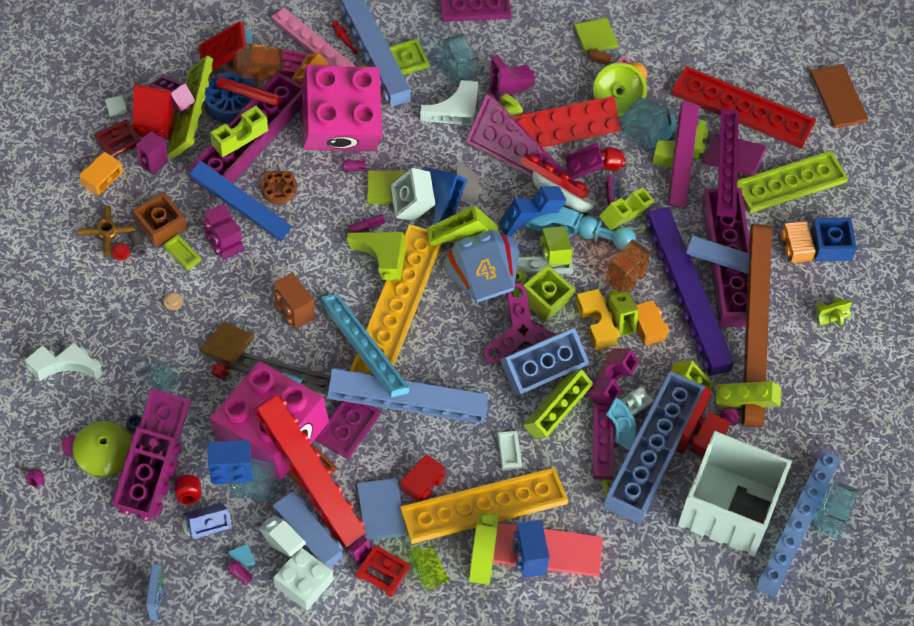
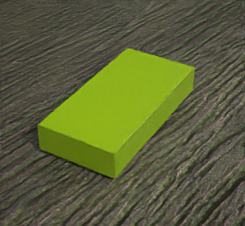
M178 234L163 244L166 251L186 271L202 261L201 257Z

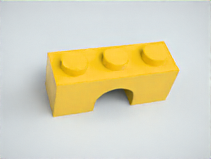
M599 289L577 294L576 305L581 318L592 317L599 322L598 324L591 325L588 333L594 350L615 346L620 335L618 328L613 325L611 311H608L606 308L605 296L601 295Z

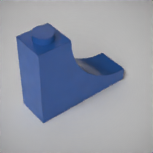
M424 166L423 170L430 172L435 197L434 225L455 215L467 179L454 173Z

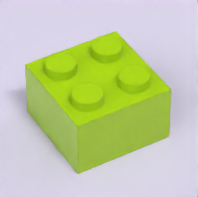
M549 265L523 285L526 289L529 308L544 322L561 310L571 300L575 289Z

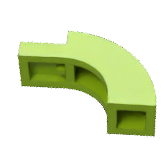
M478 513L469 582L490 585L499 515Z

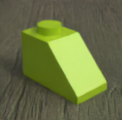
M693 360L675 362L671 369V372L701 384L710 390L714 386Z

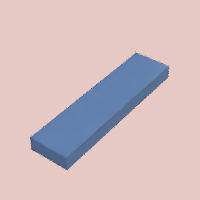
M692 235L686 254L748 274L749 253Z

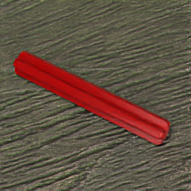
M219 77L216 81L217 87L272 105H278L280 102L279 95L223 77Z

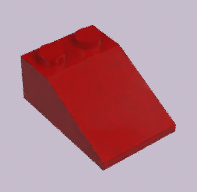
M135 84L133 96L134 130L141 137H145L152 131L157 136L160 135L163 139L170 140L175 124L171 91Z

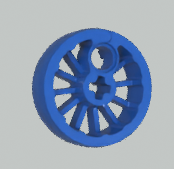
M236 72L216 75L209 80V85L205 90L204 107L210 117L221 123L230 124L246 107L243 103L248 104L253 99L217 87L216 81L219 77L255 87L254 83L247 76Z

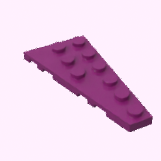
M490 93L486 94L466 143L531 177L533 170L520 163L522 157L528 154L538 156L540 161L545 164H552L556 167L555 170L560 173H567Z

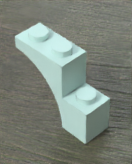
M75 343L71 344L58 356L51 349L47 350L44 346H41L25 359L27 369L40 381L51 374L61 371H79L90 375L96 380L102 376V366L95 358L91 359L88 356V352L83 347L79 348Z

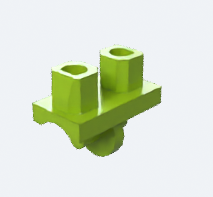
M834 298L830 305H826L823 302L817 303L818 324L821 326L835 322L838 326L843 325L844 319L851 317L850 306L852 302L850 299Z

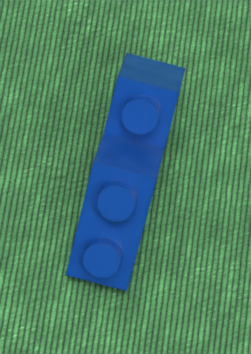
M541 186L534 198H514L498 223L504 235L511 237L521 226L530 220L545 214L558 213L567 200L560 186Z

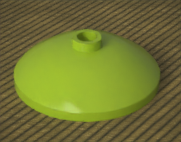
M614 63L602 69L597 75L593 86V94L595 99L615 96L618 116H627L642 106L647 94V85L644 76L636 67L626 63ZM621 88L623 93L617 94L616 90Z
M97 421L90 423L82 428L74 439L73 456L75 462L84 472L96 477L113 476L124 470L125 457L127 452L130 451L132 437L123 426L115 422ZM101 441L107 442L104 445L100 444Z

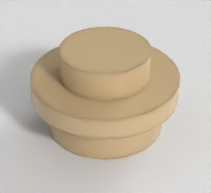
M169 293L164 297L163 303L166 309L174 311L182 306L183 299L178 293Z

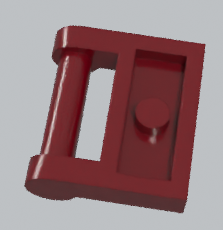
M127 119L94 134L96 141L103 151L115 159L116 156L136 147V144L141 141V138ZM130 138L133 139L132 141H130V142H128V143H126V144H124V145H122V146H120V147H118V148H116V149H114V150H111L112 147H114V146H116V145H118V144H120V143H122V142H124V141H126V140H128V139H130Z

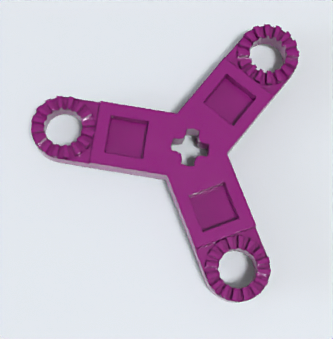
M515 283V289L518 288L521 291L520 298H514L511 292L506 293L511 328L484 349V359L490 364L498 363L499 359L510 354L523 342L533 345L556 335L554 332L532 324L527 293L522 284ZM521 326H523V329H527L524 336H522V333H518ZM490 349L498 351L496 359L489 357L488 351Z

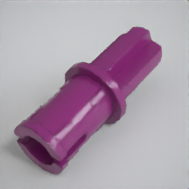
M380 214L367 220L363 218L362 221L347 227L349 233L370 232V229L384 224L385 219Z

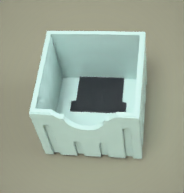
M714 431L698 474L687 496L678 526L691 529V532L701 536L706 535L710 537L709 539L718 543H726L729 545L728 547L738 551H746L748 555L755 557L792 461Z

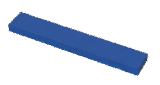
M201 160L189 174L190 178L281 242L292 226Z

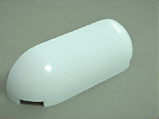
M533 171V183L538 190L541 186H559ZM560 186L567 200L563 205L564 207L579 213H587L597 206V203L587 197L581 199Z

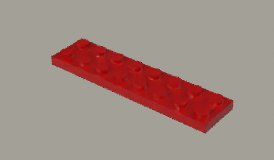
M685 66L671 92L673 96L699 105L719 115L721 109L739 111V123L803 149L817 120L688 66Z

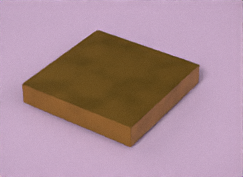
M223 322L200 350L204 355L232 366L255 337L251 332Z

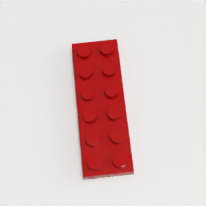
M615 96L513 116L542 148L621 131Z

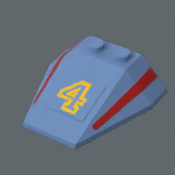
M490 230L456 241L444 259L443 265L447 276L476 302H480L514 291L519 250L514 238Z

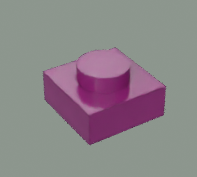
M364 536L348 548L352 560L358 566L367 558L372 550L369 540Z

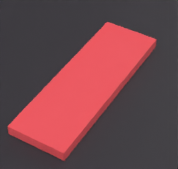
M498 523L493 556L494 563L516 565L517 552H513L512 540H514L513 531H516L517 525ZM544 529L550 557L547 570L599 577L603 537Z

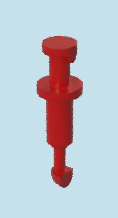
M338 21L333 22L331 27L336 29V36L340 37L345 45L350 47L353 54H357L358 50L353 48L352 41L346 34L347 30L341 28Z

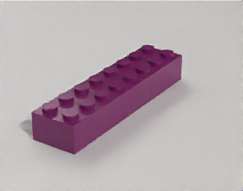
M277 72L261 90L279 95L280 102L278 105L252 99L228 125L230 129L235 128L241 121V114L257 106L267 117L268 131L223 158L211 143L189 166V172L191 173L201 160L228 181L234 183L302 108L301 85ZM190 178L191 181H193V182H195L196 184L200 185V184L197 183L195 180H193L192 178Z
M737 188L736 217L717 216V189H705L701 202L707 240L749 253V233L742 189ZM710 262L719 326L746 327L748 274Z

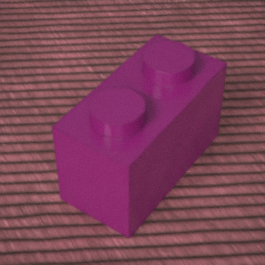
M152 131L136 144L139 165L151 175H154L168 163L165 140Z

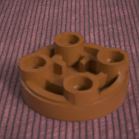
M290 171L266 172L260 184L261 194L264 199L271 203H286L292 200L297 193L296 179Z

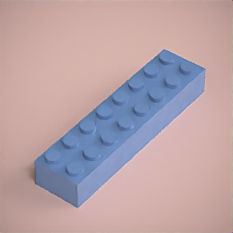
M669 371L606 497L604 509L641 525L673 460L682 433L705 386Z

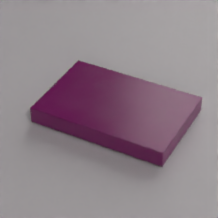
M714 134L702 162L705 165L718 167L719 134ZM738 139L737 172L755 176L766 152V145Z
M341 401L328 419L327 425L315 438V441L349 460L381 416V411L370 405Z

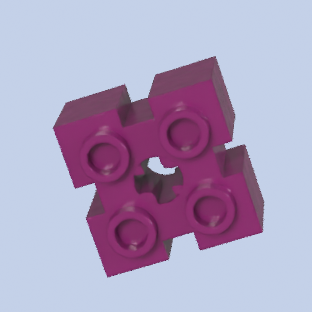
M225 204L204 212L205 220L203 225L206 229L204 234L208 242L212 241L214 243L213 249L217 256L221 255L222 259L225 260L244 251L241 241L242 232L235 220L232 219Z

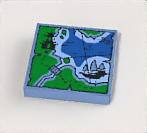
M152 565L150 571L146 607L151 620H158L164 583L160 565Z

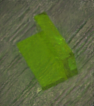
M418 545L411 548L410 556L427 591L449 582V578L433 546L420 550Z

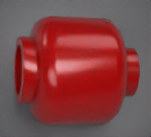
M605 147L601 150L604 168L601 169L618 172L620 168L624 167L626 158L623 156L622 150L612 147Z
M190 474L179 477L175 481L176 499L185 505H192L199 501L202 494L200 479Z

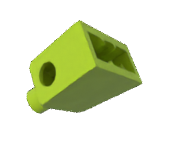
M618 290L611 291L608 294V311L612 313L613 325L618 328L620 337L637 333L639 310L631 296L626 291L621 293Z

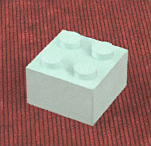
M411 168L391 184L396 218L415 221L435 205L431 176L428 171Z
M300 548L273 577L274 586L307 611L333 581V571L303 548Z

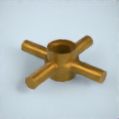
M106 205L104 206V219L99 221L97 227L78 228V235H98L103 241V255L110 256L111 241L116 238L117 234L132 233L136 231V226H116L113 220H111V206Z

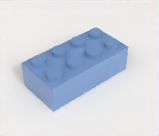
M575 328L563 331L499 359L514 395L527 392L590 364Z

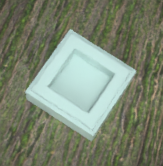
M123 95L105 99L109 116L127 113Z

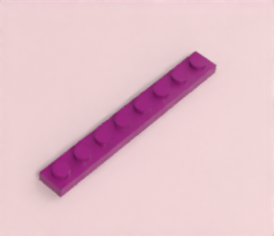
M721 109L717 216L736 217L739 111Z

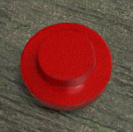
M124 243L114 245L111 249L112 257L119 261L127 259L130 256L129 246Z
M221 363L211 365L212 370L210 373L221 379L229 376L230 372L227 371V366Z

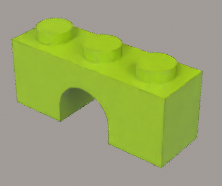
M257 106L241 114V121L235 128L230 129L225 123L210 132L212 146L223 158L267 132V117Z
M642 187L632 192L626 200L620 198L612 202L599 217L610 230H613L642 215L655 200Z
M773 381L717 384L716 404L724 409L728 407L743 409V404H755L760 407H780L781 387Z

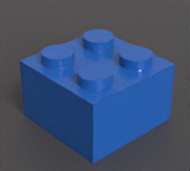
M851 217L814 218L810 233L815 247V261H852L857 246Z
M250 440L208 442V469L211 483L222 485L227 482L246 483L253 481Z
M542 520L517 523L516 531H513L514 540H512L513 552H517V571H521L522 578L546 575L550 557Z

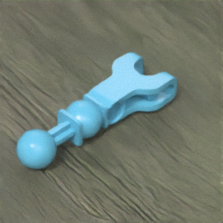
M562 207L558 213L545 214L524 224L525 228L537 233H542V228L565 226L568 235L577 236L579 233L584 239L594 238L596 243L598 238L602 237L612 240L615 247L620 250L631 249L636 242L633 230L628 227L610 230L603 227L602 219L599 222L592 216L583 217L582 213L580 214L575 210Z

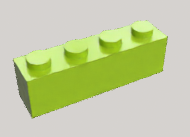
M582 369L568 373L525 421L523 426L534 439L547 438L594 383Z

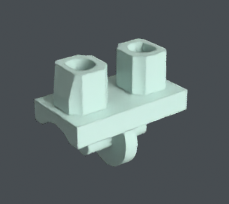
M643 387L630 392L628 396L622 399L631 410L633 416L654 403V400L647 395Z

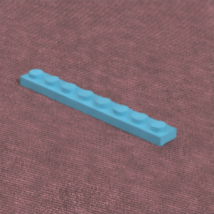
M338 294L322 296L320 298L322 307L390 397L408 394L410 388L342 298Z

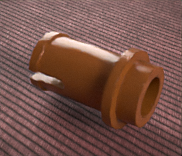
M596 48L591 50L589 59L592 62L598 61L609 65L612 54L598 51Z

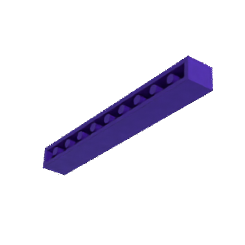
M665 207L648 211L647 218L644 220L645 228L650 230L651 242L657 247V257L664 264V274L669 276L670 289L676 293V303L683 310L682 317L684 322H688L689 335L695 339L696 352L702 356L703 369L708 371L709 376L732 371L734 360L691 258L686 254V246L670 208Z

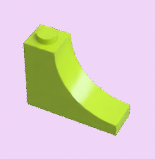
M475 205L427 228L429 243L432 246L449 241H459L485 231L494 230L499 232L498 226Z
M403 232L348 233L347 241L351 250L368 253L378 261V270L382 280H401L407 244Z

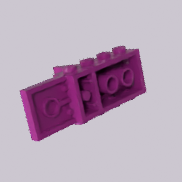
M151 388L140 426L136 428L132 435V444L130 451L127 452L125 457L124 470H122L119 476L118 489L113 495L112 506L119 508L118 512L130 515L131 512L137 513V518L150 521V518L156 519L158 515H161L163 510L162 500L164 495H167L170 487L168 482L180 464V461L175 460V458L180 455L182 449L181 440L179 439L192 400Z

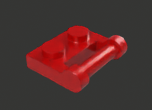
M375 545L358 569L355 577L368 581L385 591L386 595L392 597L409 571L410 564ZM369 567L393 580L391 584L367 572Z

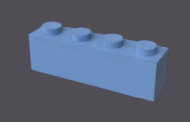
M292 491L273 504V513L275 516L285 520L305 541L306 544L302 547L305 551L330 568L343 558V547L338 540L334 541L332 539L331 533L325 525L321 526L316 514L305 507L306 504L302 497L296 496Z

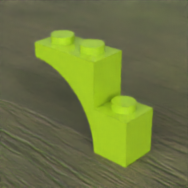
M704 120L699 121L696 129L693 158L695 159L699 158L700 153H704L706 143L702 141L707 139L709 129H706L707 121ZM658 140L652 164L672 168L676 140Z

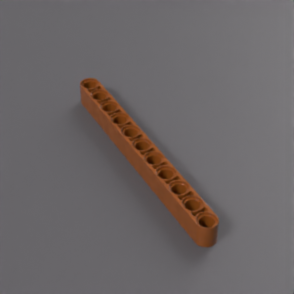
M752 223L750 227L743 383L766 382L772 243L771 225ZM743 404L742 426L763 427L765 407L755 404Z

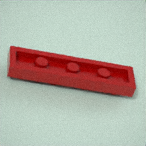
M534 154L525 155L520 161L521 164L581 199L588 197L591 191L586 188L587 185L585 183L572 180L569 174L565 172L560 173L555 170V166L550 163L545 164L541 162L540 158Z

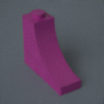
M499 55L492 57L489 91L498 102H500V98L504 93L513 96L534 86L536 74L527 64L518 67H507Z

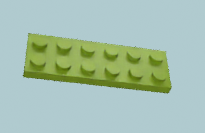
M208 55L188 70L185 84L196 101L191 104L189 109L185 111L178 110L167 152V157L174 159L176 156L181 155L184 150L192 147L195 142L194 134L199 126L197 122L202 113L201 106L206 97L205 90L209 85L208 78L213 69L211 66L213 58Z
M829 151L756 174L755 176L737 180V188L742 189L744 205L749 213H753L847 183L848 177L833 152Z

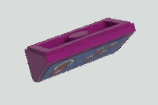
M608 175L606 179L607 206L620 199L619 184L612 175Z

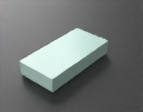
M517 431L497 432L502 470L522 469Z

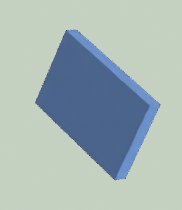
M397 478L357 483L362 522L365 526L363 529L366 532L364 534L365 538L370 541L406 536L405 523L400 510L402 505Z

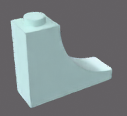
M461 80L459 88L449 99L438 104L421 105L420 121L473 126L478 82Z

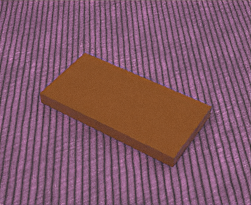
M844 64L811 70V77L834 128L868 122V116Z

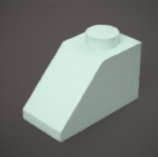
M275 515L266 519L264 524L259 527L262 535L272 548L290 557L306 544L285 520Z

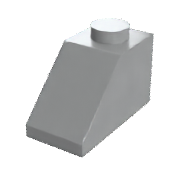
M457 161L456 174L467 179L460 201L478 202L479 195H482V184H479V176L461 161Z

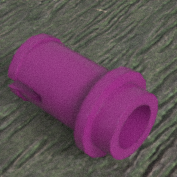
M349 158L343 160V171H347V173L349 171L365 172V160H349Z
M233 560L227 567L228 573L230 575L233 574L245 586L254 577L253 574L241 565L240 561Z

